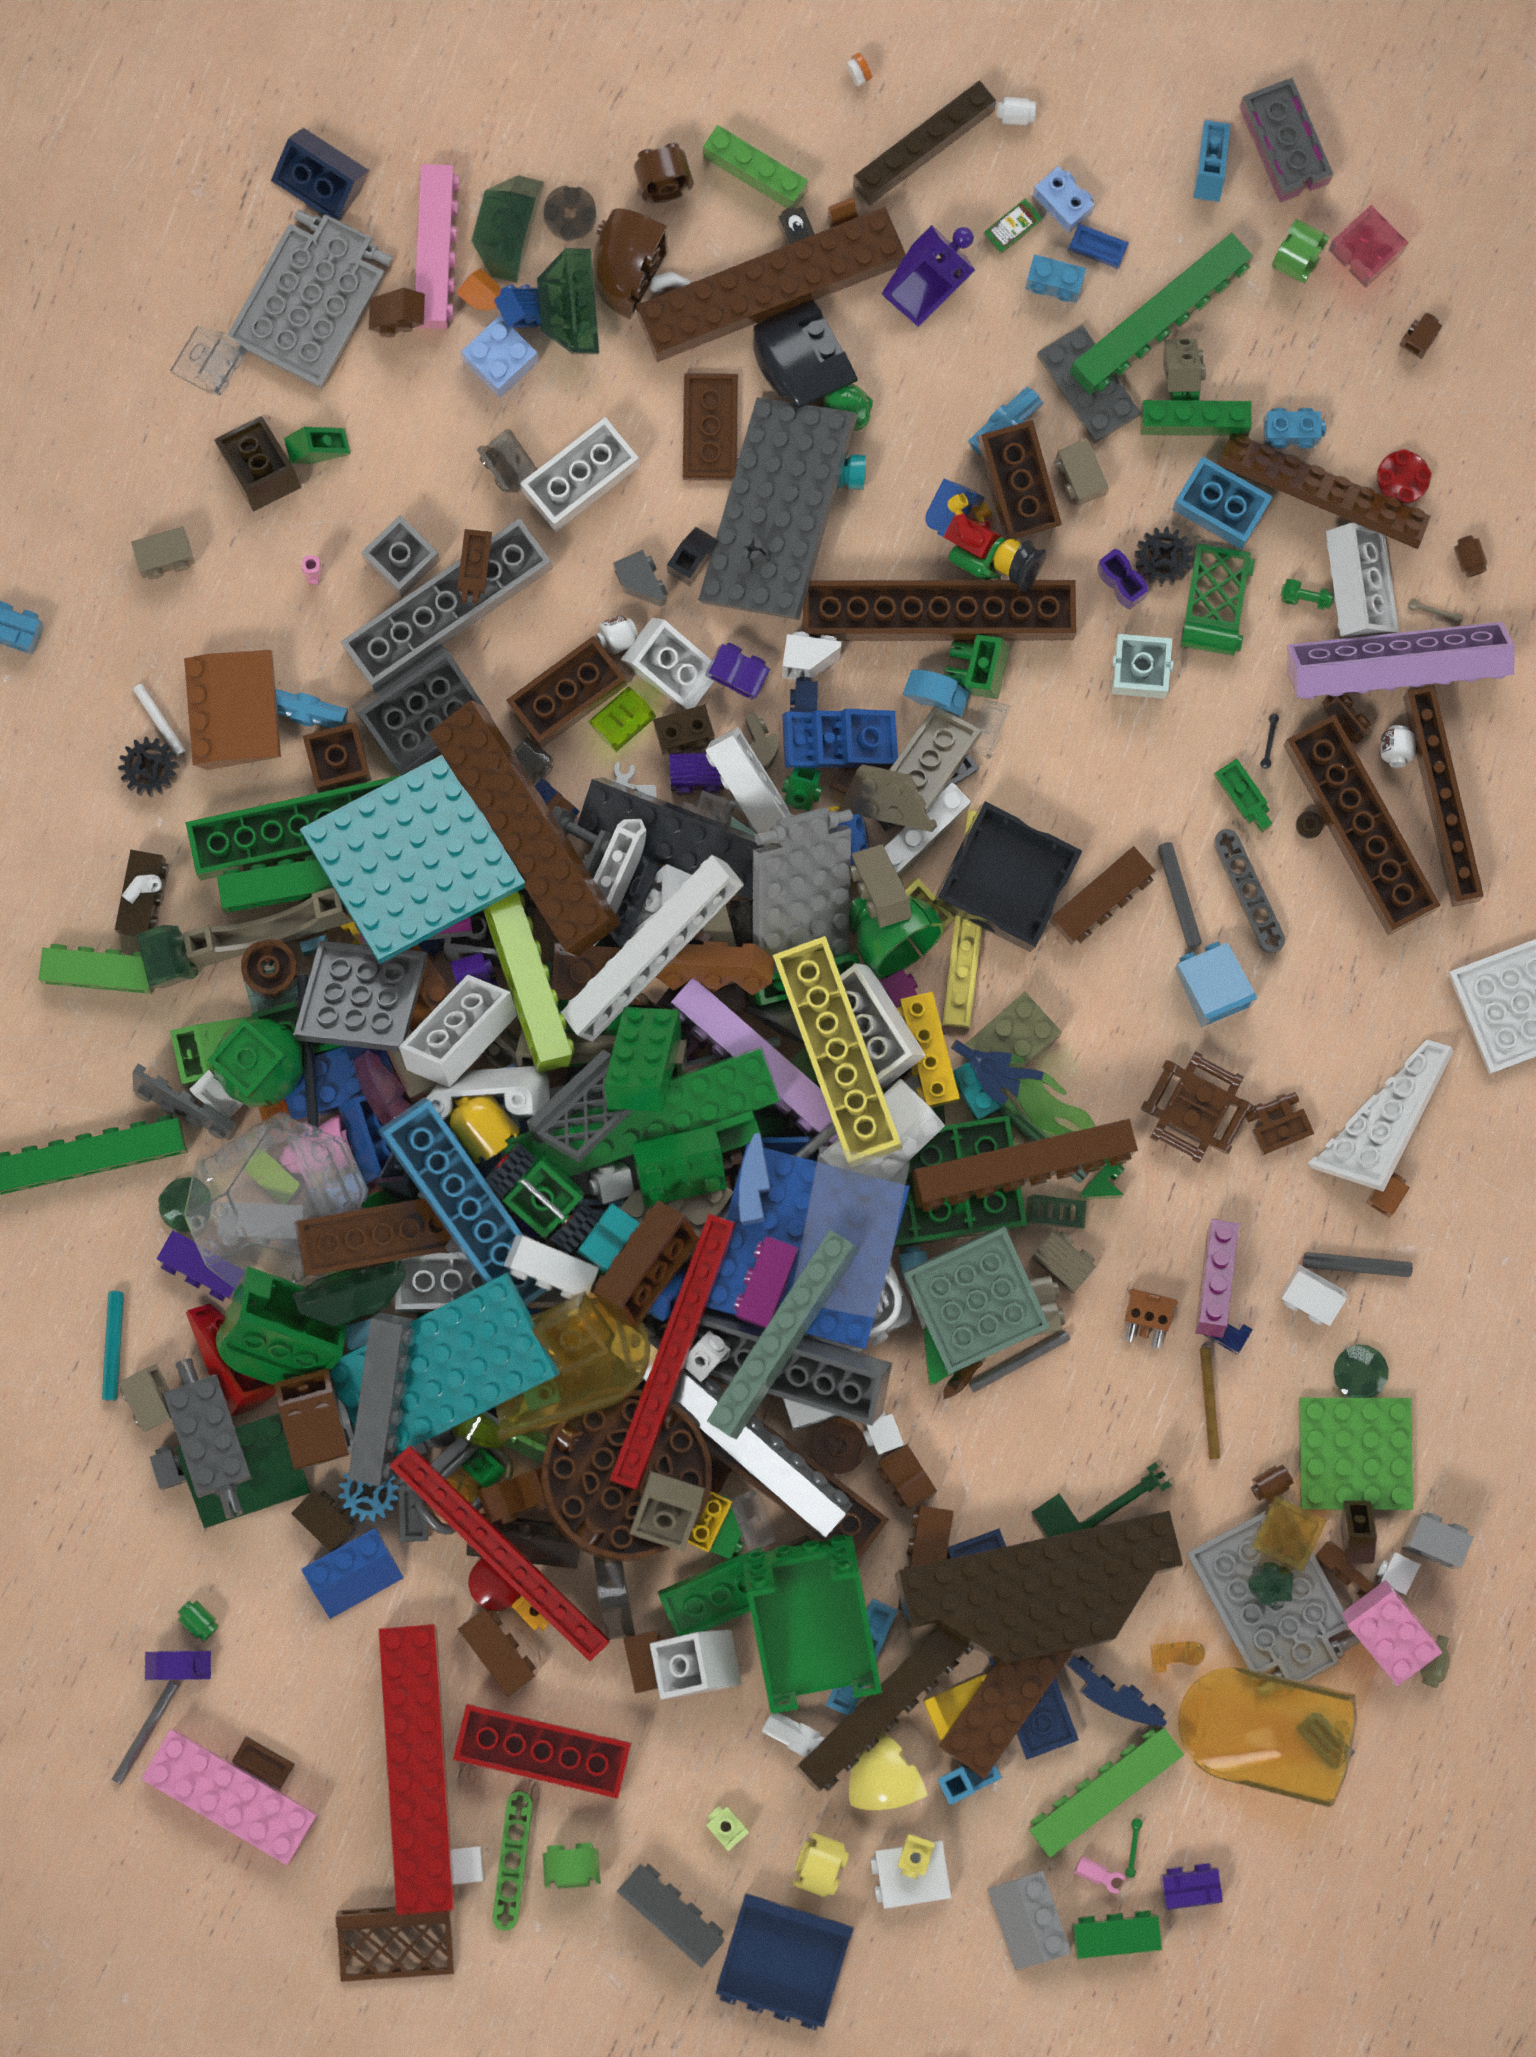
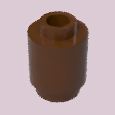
M1473 535L1457 540L1458 545L1454 547V551L1461 571L1465 572L1466 577L1469 578L1486 572V564L1488 562L1480 539H1474Z
M1283 1464L1278 1467L1274 1465L1253 1478L1252 1482L1254 1485L1250 1488L1258 1501L1263 1499L1268 1503L1290 1489L1289 1486L1294 1484V1481Z

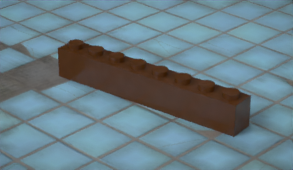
M1435 686L1408 690L1403 700L1410 730L1415 734L1417 760L1451 905L1456 907L1476 903L1484 897Z

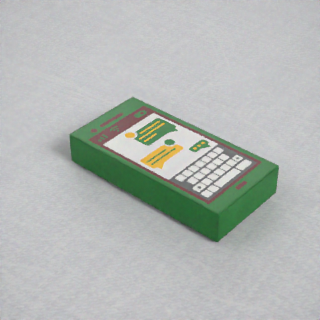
M1024 199L984 231V235L1002 254L1042 221V217Z

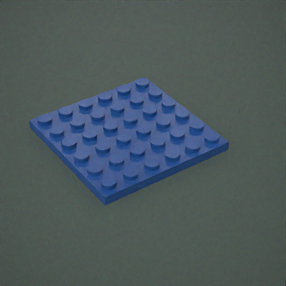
M747 1143L726 1220L732 1221L737 1225L706 1308L732 1315L737 1314L738 1311L734 1310L736 1300L739 1294L744 1295L747 1284H744L745 1276L749 1268L754 1269L758 1259L754 1257L756 1247L759 1241L764 1242L766 1236L799 1249L798 1257L779 1304L780 1307L831 1229L860 1248V1250L805 1334L866 1350L910 1186L764 1148L771 1192L760 1194L765 1222L742 1225L739 1210V1184L743 1162L750 1145Z

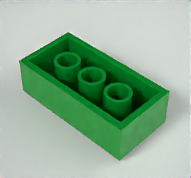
M624 1007L604 1082L607 1109L663 1112L682 1036L679 1010Z

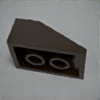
M262 416L214 439L253 512L301 488L293 465Z

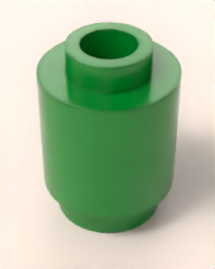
M188 1601L177 1612L180 1615L177 1621L196 1639L200 1638L203 1642L219 1627L215 1622L216 1618L199 1601H195L193 1604Z

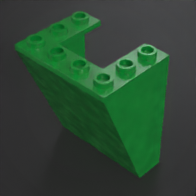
M837 1535L830 1540L820 1542L810 1540L799 1546L791 1547L785 1545L772 1551H753L746 1556H742L747 1597L771 1714L799 1709L797 1696L852 1686L854 1698L882 1693L853 1536ZM866 1685H873L869 1688H861ZM782 1701H789L785 1704H777Z

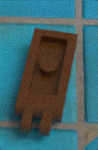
M464 530L457 591L462 592V603L468 602L469 593H473L472 604H478L479 595L485 594L492 532Z

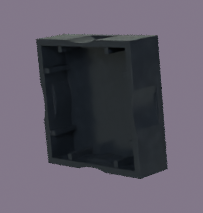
M984 801L979 806L932 903L1031 952L1036 948L1052 915L1056 898L1067 884L1082 850L1049 833L1033 829L1020 818Z

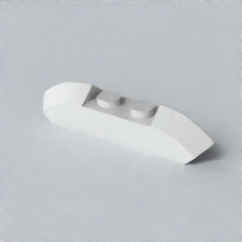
M625 819L617 825L594 877V881L615 914L644 849L646 829L642 819Z

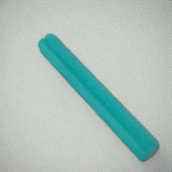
M121 1291L108 1292L102 1399L105 1401H116L118 1399L124 1294Z

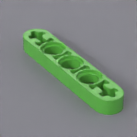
M524 1791L512 1793L508 1797L493 1908V1923L498 1929L503 1931L512 1929L517 1924L519 1918L533 1807L531 1796ZM518 1795L523 1796V1801L528 1802V1806L523 1807L521 1810V1816H527L526 1822L520 1819L509 1820L510 1814L516 1816L517 1808L512 1805V1800H517ZM520 1824L524 1828L522 1839L513 1840L509 1837L508 1830L511 1825ZM510 1852L517 1853L521 1858L520 1865L515 1869L508 1868L505 1864V1856ZM505 1881H513L516 1884L517 1893L513 1897H506L502 1894L501 1886ZM499 1899L505 1902L516 1901V1907L509 1906V1915L513 1916L514 1919L509 1921L507 1926L502 1925V1920L497 1917L498 1914L504 1912V1905H499Z

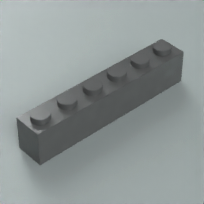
M380 1312L370 1319L348 1479L380 1487L390 1480L394 1474V1470L389 1465L393 1460V1453L396 1451L399 1443V1437L396 1436V1432L403 1414L400 1404L406 1392L404 1375L410 1364V1356H407L408 1347L412 1343L414 1330L411 1329L412 1319Z

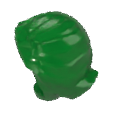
M850 384L825 397L823 401L824 408L850 411L857 415L854 431L863 429L869 422L873 400L859 386Z

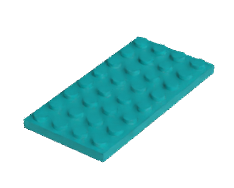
M509 1273L412 1321L411 1329L414 1330L412 1343L408 1347L407 1356H410V1364L404 1375L406 1392L401 1399L400 1409L403 1414L401 1422L397 1426L396 1436L399 1437V1443L396 1451L393 1453V1457L400 1454L409 1444L414 1447L560 1374ZM367 1344L341 1357L330 1371L336 1392L342 1403L345 1404L354 1427H356Z

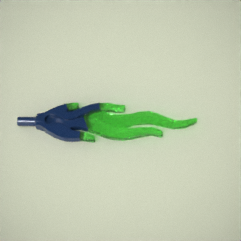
M955 1040L952 1044L951 1049L968 1060L967 1063L972 1067L979 1085L988 1097L1005 1106L1012 1114L1017 1115L1019 1110L1014 1102L1003 1094L1000 1089L1001 1087L1009 1090L1031 1121L1047 1132L1057 1135L1073 1132L1059 1125L1054 1117L1069 1120L1082 1130L1096 1127L1086 1111L1059 1101L1042 1085L1043 1083H1046L1060 1094H1067V1091L1054 1078L1045 1072L1035 1069L1014 1068L1007 1065L1009 1063H1024L1022 1057L1002 1051L982 1052L976 1049L972 1050L959 1040Z

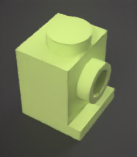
M718 1806L707 1816L709 1822L706 1826L728 1851L749 1833V1830L728 1806L724 1809ZM723 1821L730 1822V1831L723 1832L720 1825Z

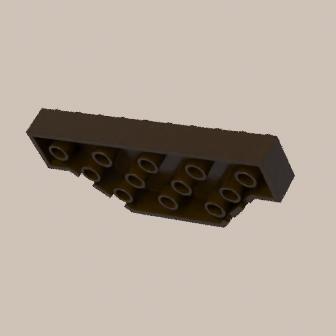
M1169 1510L901 1569L894 1575L907 1629L935 1623L957 1636L972 1648L987 1655L997 1664L1006 1666L1113 1641L1118 1636L1154 1574L1177 1570L1183 1566Z

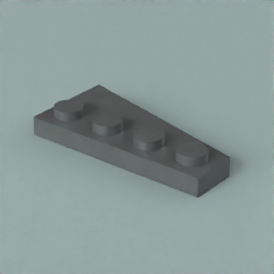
M139 1063L133 1070V1092H135L138 1098L145 1102H150L151 1100L159 1104L160 1108L166 1113L172 1115L176 1113L184 1117V1120L194 1127L200 1125L208 1129V1132L215 1138H225L231 1141L236 1132V1122L206 1104H202L199 1107L196 1105L197 1101L190 1094L183 1090L176 1093L167 1084V1080L159 1075L156 1079H153L144 1073L146 1067Z

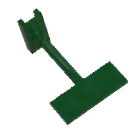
M1158 1459L1147 1467L1149 1473L1140 1479V1483L1082 1522L1078 1521L1060 1493L1033 1510L1032 1513L1048 1537L1095 1527L1148 1491L1150 1493L1158 1487L1163 1492L1176 1481L1173 1477L1167 1481L1164 1480L1165 1471L1162 1470L1159 1473L1157 1470L1163 1463L1161 1459Z

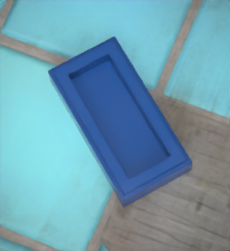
M1078 224L1069 246V251L1119 269L1129 242Z

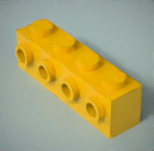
M933 991L900 999V1007H896L926 1055L910 1068L912 1076H918L920 1087H916L917 1095L930 1108L958 1102L959 1094Z

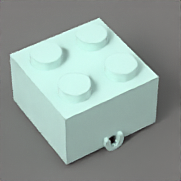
M1118 634L1113 655L1111 694L1165 699L1168 694L1170 672L1173 671L1174 663L1171 660L1172 638Z

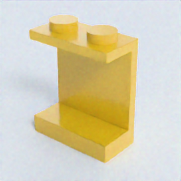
M986 1674L923 1701L940 1742L982 1681L987 1677Z

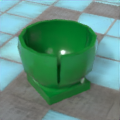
M860 896L852 901L849 913L850 932L852 934L857 932V949L865 965L872 969L877 978H887L902 969H907L921 959L918 952L908 941V937L923 956L939 941L944 932L943 923L936 911L923 899L908 896L912 918L881 928L876 918H870L866 906L867 899L862 900Z
M243 1019L239 1024L223 1034L214 1053L207 1060L214 1067L215 1076L227 1095L248 1107L278 1104L294 1093L304 1073L302 1048L297 1040H295L294 1035L287 1027L270 1019Z

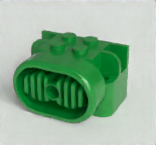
M247 1266L244 1281L236 1287L232 1303L226 1310L225 1321L218 1329L216 1335L218 1352L224 1362L233 1370L272 1385L279 1381L327 1368L330 1372L343 1354L349 1303Z

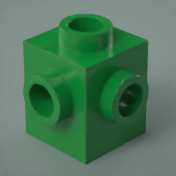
M794 768L791 777H785L781 792L786 793L785 804L798 810L810 811L813 801L819 802L823 787L818 786L822 770Z

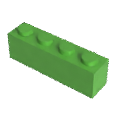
M719 125L715 127L703 145V157L792 212L795 211L808 191V180Z
M50 944V948L42 947L39 981L42 984L152 994L155 961L145 952H132V956L121 955L122 951L115 949H105V953L94 952V948L79 946L78 950H67L66 945Z

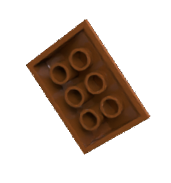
M272 650L211 653L184 658L192 764L206 770L280 758L281 749Z

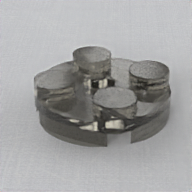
M561 186L553 190L546 198L543 209L544 222L553 235L569 242L584 237L594 227L597 220L596 204L591 194L585 189ZM567 207L570 210L575 208L577 210L575 217H564V209Z

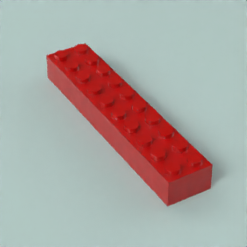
M435 1624L380 1628L378 1630L396 1914L398 1916L455 1912L437 1627Z

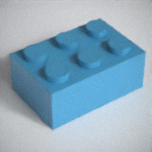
M1202 456L1177 497L1172 510L1243 550L1273 496Z

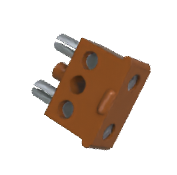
M1130 1289L1128 1291L1130 1298L1124 1321L1128 1322L1124 1340L1128 1341L1132 1323L1129 1342L1134 1340L1137 1324L1141 1325L1139 1336L1145 1338L1149 1337L1150 1329L1155 1328L1151 1347L1155 1348L1160 1330L1156 1349H1160L1164 1331L1169 1332L1174 1307L1178 1305V1301L1173 1298ZM1134 1308L1139 1310V1315L1135 1318L1131 1315V1311ZM1146 1312H1151L1153 1315L1150 1321H1147L1144 1317ZM1160 1315H1164L1166 1317V1322L1164 1324H1160L1158 1322V1318Z

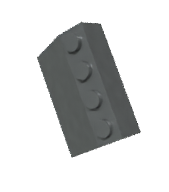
M440 644L351 707L396 771L402 776L416 769L440 752L429 734L430 731L470 700L483 706L484 704L448 650Z

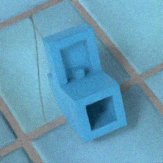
M911 670L903 695L920 705L936 706L956 717H962L970 692L957 685L958 681L942 674L926 670Z
M996 1764L984 1780L962 1765L944 1774L937 1780L951 1805L974 1794L977 1790L1002 1779V1776Z

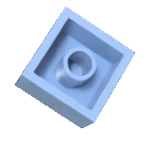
M500 315L461 351L463 362L499 398L539 362L537 352L513 328H508Z

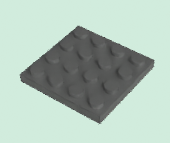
M319 941L294 1031L295 1040L401 1052L399 1046L408 1036L428 959L427 953L406 950L379 964L369 946Z

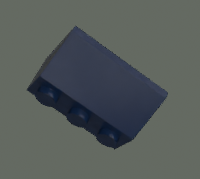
M303 127L287 139L270 181L322 215L327 214L340 221L361 192L370 170Z

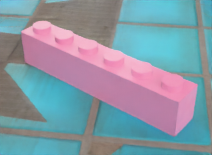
M421 164L415 291L425 293L424 325L416 328L448 329V320H453L454 306L449 304V294H454L455 278H450L451 268L455 269L456 252H451L452 243L457 242V226H453V217H458V200H454V191H459V175H455L453 165Z

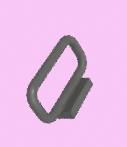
M460 1436L431 1463L447 1480L477 1450L483 1448L489 1451L506 1469L494 1484L511 1479L514 1470L508 1455L494 1441L484 1437L476 1438L467 1443ZM418 1494L416 1495V1510L420 1517L434 1531L443 1535L456 1532L449 1524L442 1523L430 1511L426 1502ZM479 1497L471 1503L478 1511L483 1508Z

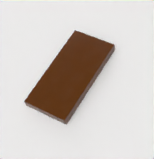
M684 373L683 480L733 481L737 467L738 374Z

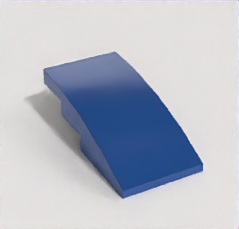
M844 709L842 711L815 710L812 713L785 712L782 714L785 768L860 767L862 764L872 767L891 766L898 758L895 711Z

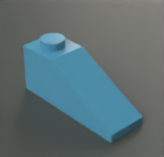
M1204 120L1193 198L1220 202L1225 179L1231 124Z

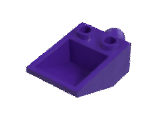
M931 225L912 244L881 293L883 297L917 327L975 271L967 256L959 250L960 248L970 247L974 241L973 232L969 228L960 227L956 229L952 236L953 241L950 242Z

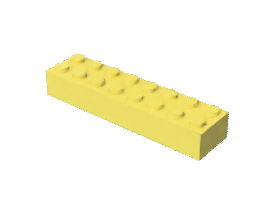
M826 936L774 954L776 966L850 1168L903 1149Z

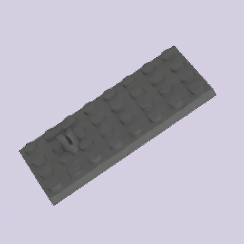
M756 398L735 470V477H733L716 536L718 542L712 550L698 600L701 603L795 620L800 619L856 423L857 415L854 412L811 405L798 408L791 402Z

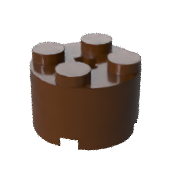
M670 143L664 146V148L656 150L645 149L638 153V160L634 164V171L644 200L647 201L648 197L652 198L653 203L668 202L681 197V191L688 187V190L693 187L694 180L686 154L679 147L678 143Z
M275 939L255 942L247 948L241 960V972L246 984L255 994L264 998L278 999L289 993L296 985L299 965L293 952L286 944ZM274 964V967L276 969L275 972H269L267 974L266 970L264 969L265 966L268 965L271 967Z

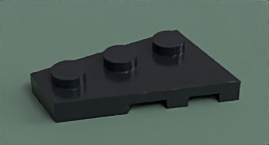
M643 853L616 913L621 925L610 932L616 943L624 946L631 939L651 883L657 873L658 865L650 856Z

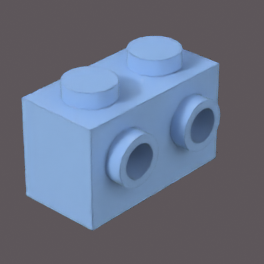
M1057 166L1034 187L1033 196L1070 233L1078 224L1082 223L1093 213L1095 204L1090 193L1085 189L1081 190L1075 184L1076 181L1072 174L1067 170L1063 171Z

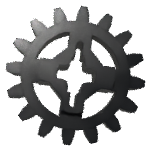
M1165 527L1163 533H1160L1158 528H1154L1153 536L1146 532L1144 534L1146 542H1138L1137 547L1141 550L1135 551L1134 557L1140 560L1136 562L1135 567H1143L1141 576L1149 575L1150 584L1156 579L1159 580V586L1162 587L1164 582L1168 580L1169 584L1173 586L1175 578L1182 581L1185 577L1183 572H1190L1191 567L1186 563H1192L1194 560V556L1188 555L1193 547L1190 545L1185 546L1188 538L1185 536L1180 539L1178 537L1179 530L1170 534L1169 527ZM1161 540L1170 541L1171 543H1162ZM1148 548L1150 549L1149 552L1152 554V558L1149 562H1147L1146 559V551ZM1179 551L1182 555V562L1180 565L1178 564L1179 562L1176 559V555ZM1160 553L1162 555L1170 553L1168 560L1164 558L1162 560L1157 561L1160 556ZM1157 570L1166 571L1167 573H1160Z
M144 737L143 744H140L135 739V747L133 749L128 746L125 747L128 755H120L119 757L125 764L118 766V770L126 773L121 777L123 783L130 781L127 788L130 791L137 788L139 796H142L144 791H147L149 797H153L154 790L163 794L162 787L164 785L169 788L172 787L169 779H177L178 777L172 770L179 768V764L171 761L176 757L174 751L167 753L170 746L167 743L160 746L159 738H155L153 743H150L148 737ZM146 750H154L159 753L152 755L147 753ZM137 755V761L135 765L131 767L132 761ZM144 758L152 765L153 776L145 769ZM166 767V771L160 779L161 770ZM141 779L149 780L151 784H143L138 781Z

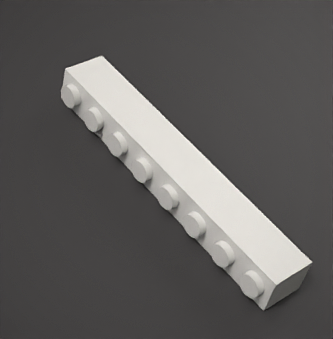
M713 855L705 860L700 868L681 885V888L664 902L660 910L644 923L637 934L628 940L624 947L606 963L605 967L587 983L586 987L575 998L570 1000L561 1014H563L568 1024L578 1036L593 1042L623 1011L624 1007H627L740 890L744 884L726 862Z

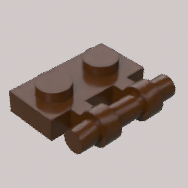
M1296 1092L1288 1095L1284 1093L1278 1095L1276 1100L1264 1105L1262 1103L1254 1105L1251 1113L1246 1114L1245 1117L1248 1123L1256 1119L1261 1123V1126L1253 1129L1252 1132L1263 1156L1315 1134L1304 1108L1293 1112L1290 1106L1299 1102ZM1278 1110L1283 1112L1284 1117L1270 1122L1269 1114Z

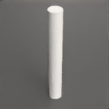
M138 684L133 688V691L176 756L182 755L186 751L144 686Z

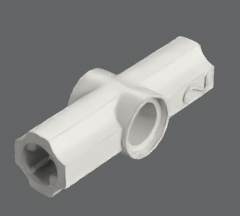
M780 1713L770 1714L762 1729V1732L781 1741L787 1745V1748L803 1757H806L825 1739L821 1736V1733L801 1722L798 1724Z

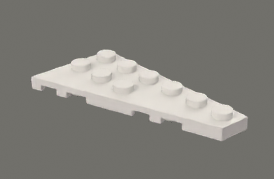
M1427 1039L1404 1062L1405 1067L1395 1077L1391 1076L1385 1082L1386 1086L1377 1096L1374 1094L1345 1124V1129L1335 1140L1332 1138L1325 1145L1326 1149L1318 1157L1314 1156L1308 1163L1312 1169L1384 1192L1454 1052L1452 1047Z

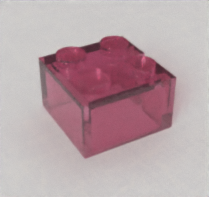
M1370 205L1332 240L1329 251L1344 267L1350 264L1349 272L1366 288L1405 252L1409 242Z

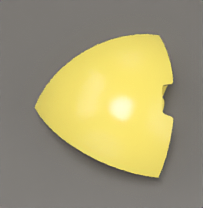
M881 1732L877 1736L879 1742L868 1753L865 1749L859 1753L857 1758L860 1761L853 1767L849 1782L851 1806L865 1810H887L911 1804L927 1796L926 1788L916 1767L907 1764L901 1753L902 1748L886 1733Z

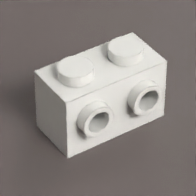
M1299 1264L1281 1291L1282 1299L1285 1300L1283 1303L1294 1311L1301 1309L1308 1313L1310 1320L1319 1325L1325 1323L1330 1326L1347 1299L1345 1290Z

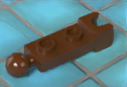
M1331 1540L1327 1541L1315 1555L1317 1561L1328 1571L1335 1569L1337 1571L1335 1576L1346 1586L1351 1583L1359 1590L1356 1594L1360 1598L1373 1590L1376 1586L1351 1564L1346 1563V1560L1343 1558L1345 1556L1344 1551Z

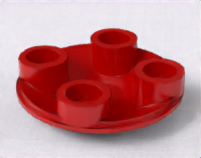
M1401 449L1387 455L1382 460L1377 470V483L1385 497H1393L1402 504H1408L1419 500L1426 493L1432 473L1422 457L1407 449Z
M484 1558L480 1559L473 1566L469 1575L468 1586L472 1598L481 1607L500 1611L511 1607L521 1597Z

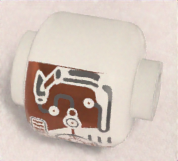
M622 615L601 622L598 627V633L595 634V638L601 646L612 655L629 649L638 637L633 621L630 618L626 619Z
M1394 725L1389 727L1381 735V758L1385 762L1390 763L1391 767H1405L1406 763L1412 762L1416 757L1415 734L1406 726Z

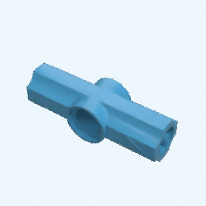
M1027 386L1011 402L999 407L990 416L988 423L968 440V443L981 456L976 438L977 435L1025 422L1043 405V402L1038 394Z
M276 689L278 715L288 717L295 723L309 727L317 725L330 729L346 724L347 708L322 702L319 698L309 694L298 693L296 695Z

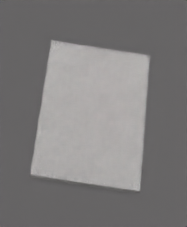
M820 1146L794 1284L830 1229L860 1248L822 1308L880 1319L909 1163Z

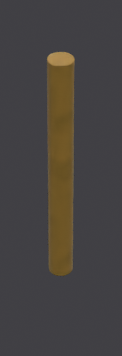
M1200 1348L1209 1460L1220 1459L1211 1348Z

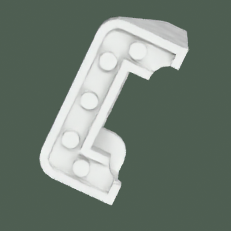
M535 1066L465 1071L450 1088L437 1083L426 1099L430 1100L449 1129H452L449 1118L457 1106L455 1101L460 1096L491 1094L494 1098L505 1097L506 1107L511 1113L534 1116L550 1100L549 1078L545 1071L537 1073Z

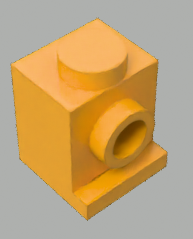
M523 1596L512 1605L514 1610L534 1631L538 1628L544 1631L550 1625L541 1614L538 1616L530 1614L532 1605Z

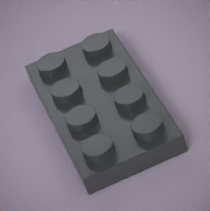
M1081 325L1038 351L1037 356L1093 442L1096 443L1139 417L1141 412L1116 375L1110 379L1112 383L1102 392L1096 390L1092 395H1089L1071 375L1069 370L1073 362L1095 345L1085 327Z

